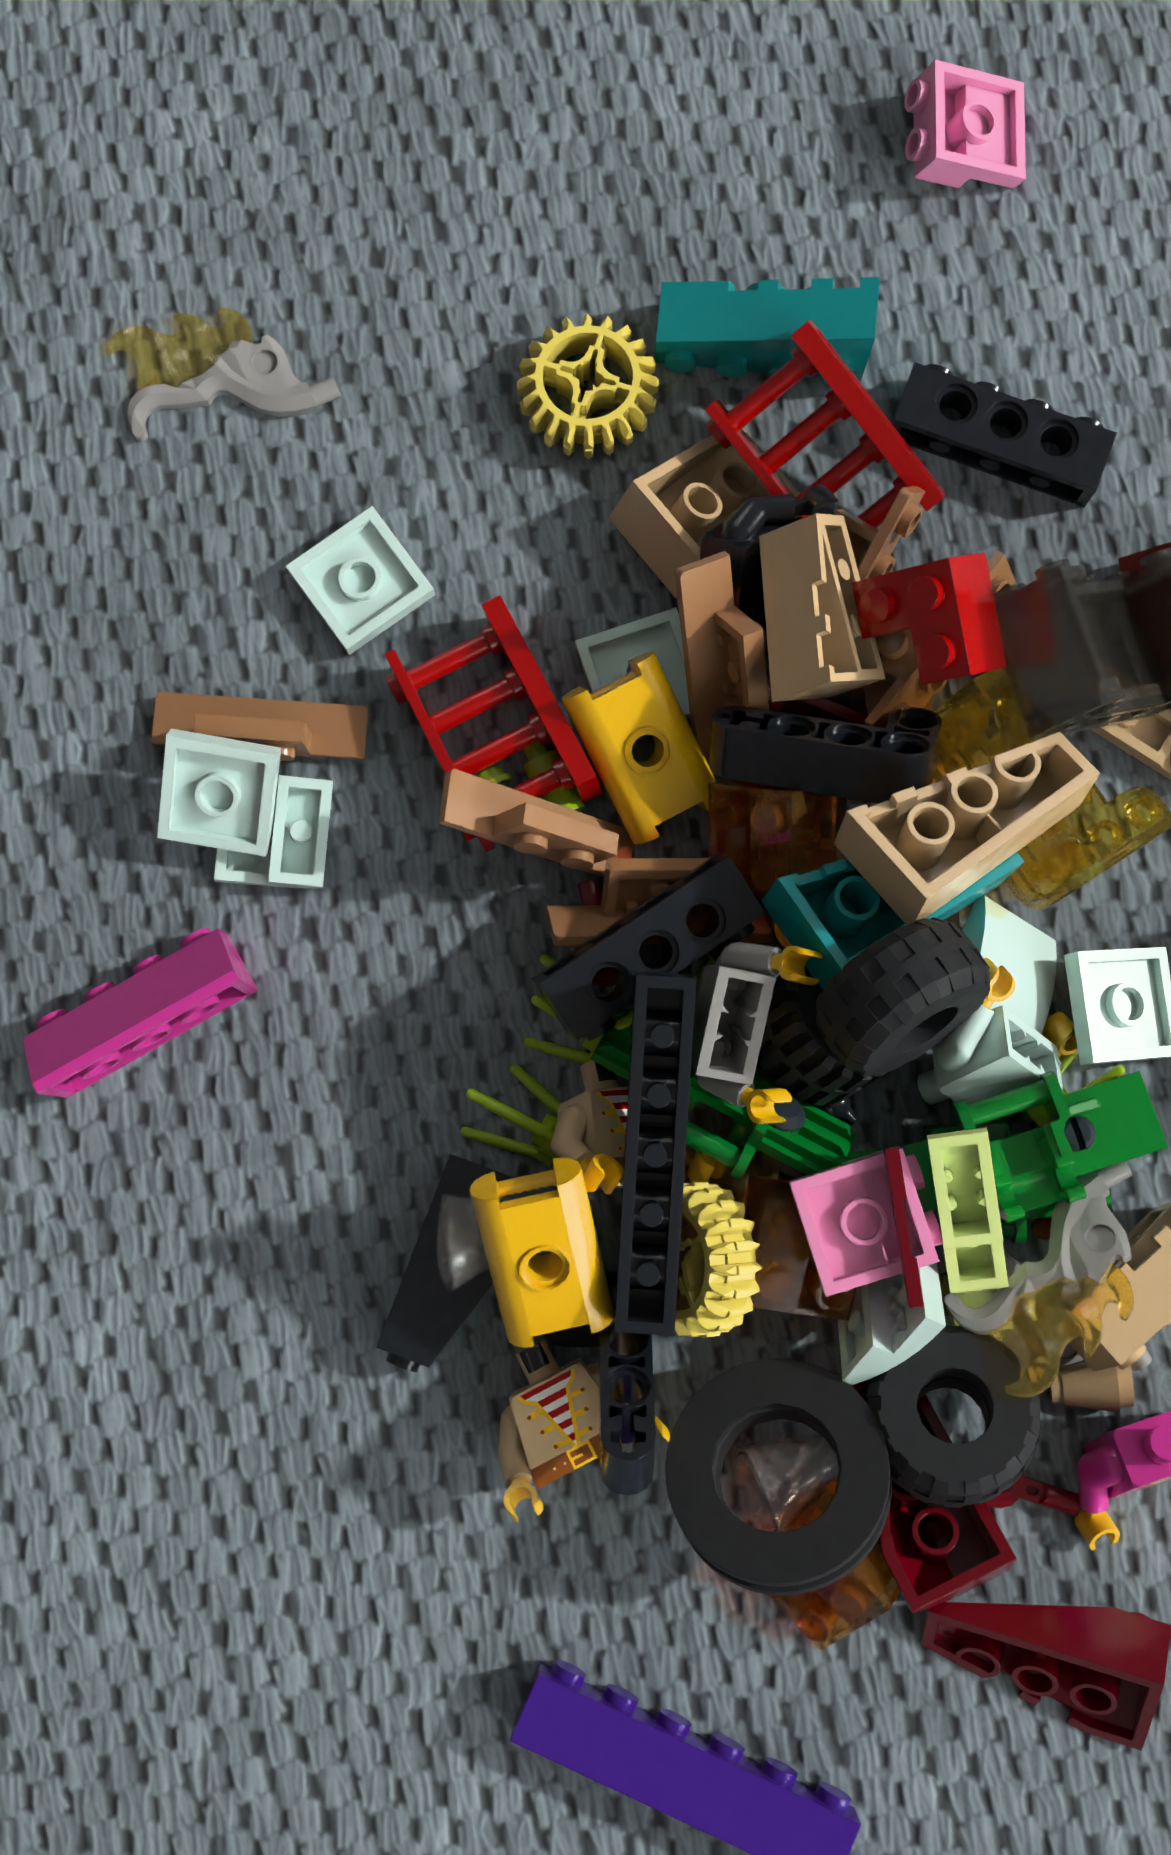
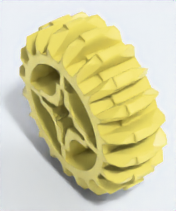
M588 313L582 319V326L574 327L572 321L565 316L562 321L561 333L546 326V329L543 331L545 343L532 340L529 345V356L531 358H522L519 366L520 374L524 376L517 381V393L524 397L520 401V410L524 416H532L529 420L531 431L534 434L545 431L544 442L549 448L558 443L560 438H563V452L567 456L574 452L576 443L583 444L584 456L588 459L593 457L594 444L602 443L603 451L610 456L614 452V437H617L618 441L629 447L633 442L632 430L644 432L647 428L648 419L645 415L655 412L656 399L652 395L658 393L659 379L652 375L655 372L656 363L653 357L644 356L646 354V344L643 339L630 342L631 329H629L628 324L617 332H613L612 320L609 316L602 321L600 326H592V318ZM586 353L580 360L574 362L564 361L571 356ZM606 357L616 362L624 370L631 385L619 382L620 377L609 373L604 368ZM595 369L596 387L592 384V390H586L581 401L580 384L584 387V381H590ZM545 385L557 388V394L563 395L571 401L570 415L564 413L552 403L545 391ZM596 410H614L602 417L589 419Z
M705 1181L684 1183L675 1331L678 1336H688L690 1338L720 1336L721 1333L729 1332L735 1326L742 1325L743 1314L753 1311L751 1295L760 1292V1288L755 1281V1273L761 1270L762 1266L756 1262L755 1250L760 1244L754 1242L751 1235L754 1221L744 1219L745 1205L742 1202L734 1201L731 1190L721 1189L718 1184H709Z

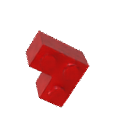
M985 552L948 557L851 583L862 639L910 630L921 685L1007 667Z

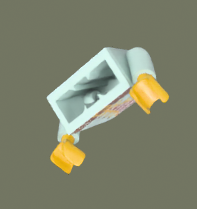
M984 958L990 967L989 995L985 997L984 1003L977 1011L959 1025L946 1039L932 1047L934 1069L918 1076V1088L921 1096L930 1105L947 1099H952L955 1102L964 1099L969 1104L1040 1081V1074L1053 1071L1064 1094L1060 1071L1062 1063L1059 1057L1062 1054L1070 1055L1078 1051L1074 1023L1063 1012H1057L1046 1020L1042 1031L1043 1035H1041L1003 1005L991 1010L990 1008L994 1002L1004 1001L1013 994L1015 981L1003 965L997 967L989 958Z

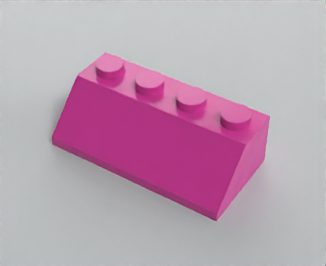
M208 927L199 929L180 941L182 949L164 959L161 954L151 956L132 968L134 976L116 986L112 981L101 984L83 996L86 1003L68 1013L65 1009L53 1011L36 1021L35 1026L37 1030L23 1037L31 1083L36 1093L69 1098L258 991L228 934L219 928L212 932Z

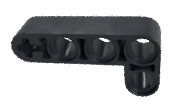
M727 706L717 709L712 714L709 768L714 774L727 779L880 804L890 800L892 794L913 786L917 790L932 784L936 773L942 718L937 713L924 708H901L892 713L886 728L745 706Z
M605 1271L615 1313L617 1271ZM614 1319L609 1326L591 1334L589 1324L544 1334L550 1342L557 1346L598 1347L600 1474L602 1481L608 1489L617 1494L627 1496L638 1494L647 1489L653 1479L656 1441L652 1334L615 1332ZM621 1443H633L632 1452H623Z

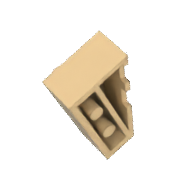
M815 513L759 536L772 702L829 698L886 679L875 637L862 639L851 584L852 582L860 581V576L844 516Z
M1171 1202L1153 1208L1127 1234L1131 1248L1130 1261L1126 1263L1120 1260L1115 1261L1108 1279L1101 1286L1087 1284L1077 1287L1047 1319L1093 1371L1117 1366L1120 1370L1129 1367L1145 1352L1146 1346L1144 1344L1159 1330L1171 1323Z

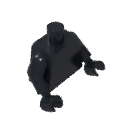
M823 485L810 487L805 491L802 498L799 499L794 498V493L745 498L724 522L705 532L701 539L700 560L723 551L730 555L734 606L754 622L761 624L766 632L759 536L802 519V516L799 515L810 516L815 513L836 515L831 509L819 508L823 504L835 503L839 500L830 489Z

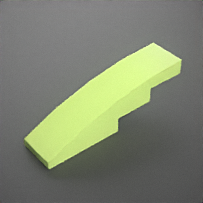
M985 1127L927 1135L950 1294L955 1293L967 1307H982L991 1301L1001 1288L1009 1287L988 1130ZM954 1319L955 1326H959L960 1324ZM1013 1319L1000 1331L1014 1330Z

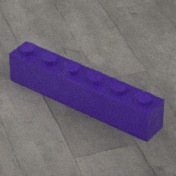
M555 1660L553 1666H550L540 1661L513 1723L511 1742L752 1855L850 1854L861 1827V1822L855 1808L849 1805L851 1797L844 1791L825 1782H819L817 1789L796 1780L798 1773L793 1768L777 1759L766 1757L764 1764H760L743 1756L744 1747L723 1734L713 1733L709 1740L689 1731L692 1725L691 1722L674 1711L661 1708L658 1715L637 1706L639 1699L633 1693L620 1686L607 1684L605 1691L588 1684L584 1682L586 1674L568 1662Z

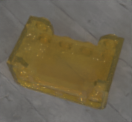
M1050 640L1007 661V667L988 671L972 679L934 711L942 718L937 766L934 776L936 782L943 780L947 773L963 767L971 770L990 763L996 755L1059 732L1046 712L1065 698L1069 693L1072 682L1071 673L1066 662ZM1094 783L1078 808L1017 851L1024 860V863L1004 882L1019 902L1026 907L1034 910L1049 908L1171 828V811L1154 791L1146 787L1135 786L1129 788L1107 802Z

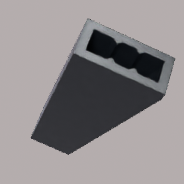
M450 1154L376 1347L389 1352L386 1358L387 1362L412 1372H418L420 1365L430 1368L493 1285L470 1195V1187L476 1179L491 1172H495L497 1182L514 1177Z

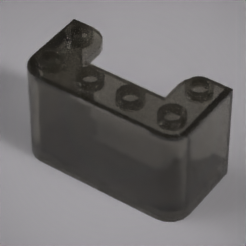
M1171 548L1162 549L1139 560L1141 568L1131 574L1128 571L1119 572L1098 582L1095 575H1086L1083 565L1071 566L1068 559L1058 560L1037 569L1034 572L1037 580L1030 584H1015L993 594L1007 664L1005 671L1030 740L1042 739L1058 732L1068 734L1139 720L1171 709Z

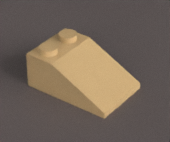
M742 428L762 454L765 453L750 434ZM711 435L633 480L608 518L672 595L677 598L675 571L681 566L700 560L701 539L705 532L724 522L743 499L751 496L771 495V493L733 445L725 449ZM778 469L776 473L791 492L794 493V496H798L800 493Z

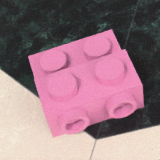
M934 60L910 83L905 95L904 104L906 111L914 114V129L907 138L905 156L907 160L914 161V178L955 188H960L969 179H974L1012 189L1026 179L1024 82Z
M890 1147L889 1149L899 1148L907 1195V1198L903 1199L910 1237L911 1255L917 1258L918 1268L937 1263L939 1259L935 1246L943 1244L942 1234L934 1212L932 1210L923 1212L916 1191L925 1188L919 1163L914 1154L905 1156L902 1147ZM883 1150L842 1162V1165L788 1181L826 1297L902 1273Z

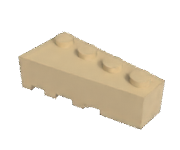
M1061 732L996 755L990 763L971 770L963 767L947 773L943 780L917 790L913 786L892 794L890 800L869 808L864 804L848 810L834 845L903 922L909 925L916 920L930 916L1078 808L1097 780L1100 772Z

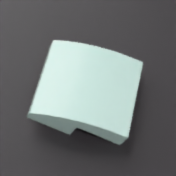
M279 775L270 849L266 857L217 848L214 881L288 888H323L333 781Z
M982 896L974 901L962 931L972 941L983 958H989L997 967L1003 965L1015 981L1013 994L1004 1001L994 1002L990 1009L992 1010L1003 1005L1042 1034L1054 991L1057 960L1056 940L988 897Z
M937 1263L918 1268L924 1306L909 1308L907 1305L903 1273L838 1294L836 1305L843 1382L854 1385L892 1369L917 1353L946 1326Z

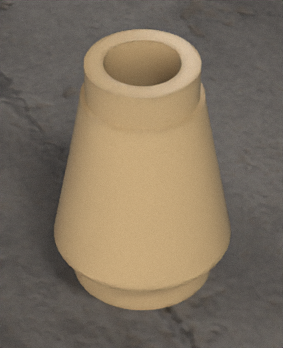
M1086 1362L1060 1367V1369H1049L1052 1404L1063 1403V1405L1120 1413V1407H1134L1131 1365L1123 1370H1120L1117 1366L1093 1371Z

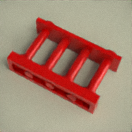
M812 320L807 321L791 335L798 345L791 351L793 357L735 407L728 411L722 402L717 400L705 408V411L712 418L706 423V426L714 438L725 449L733 445L771 495L792 493L776 473L779 468L838 419L842 418L846 421L853 416L865 431V434L859 438L861 444L798 496H794L795 499L802 498L805 491L814 485H823L834 494L872 462L875 461L877 464H880L885 459L899 475L892 481L894 487L858 515L857 518L877 529L882 525L903 487L917 486L925 491L920 504L926 512L945 498L943 489ZM819 372L832 389L825 395L827 401L762 454L742 428L806 374L813 377ZM799 515L802 516V519L808 517V515Z
M501 595L481 604L488 621L486 625L480 627L482 633L408 671L405 670L394 649L385 653L393 672L384 677L399 705L409 701L445 774L453 769H457L474 775L538 741L541 746L551 742L559 757L551 762L552 768L512 789L542 798L561 787L565 791L575 787L583 803L602 793L595 772ZM490 652L494 656L504 652L511 668L503 671L504 678L428 715L416 690ZM514 696L517 700L527 696L535 713L527 716L529 722L453 761L451 760L439 737L440 734ZM463 832L467 841L477 837L486 852L496 848L491 840Z

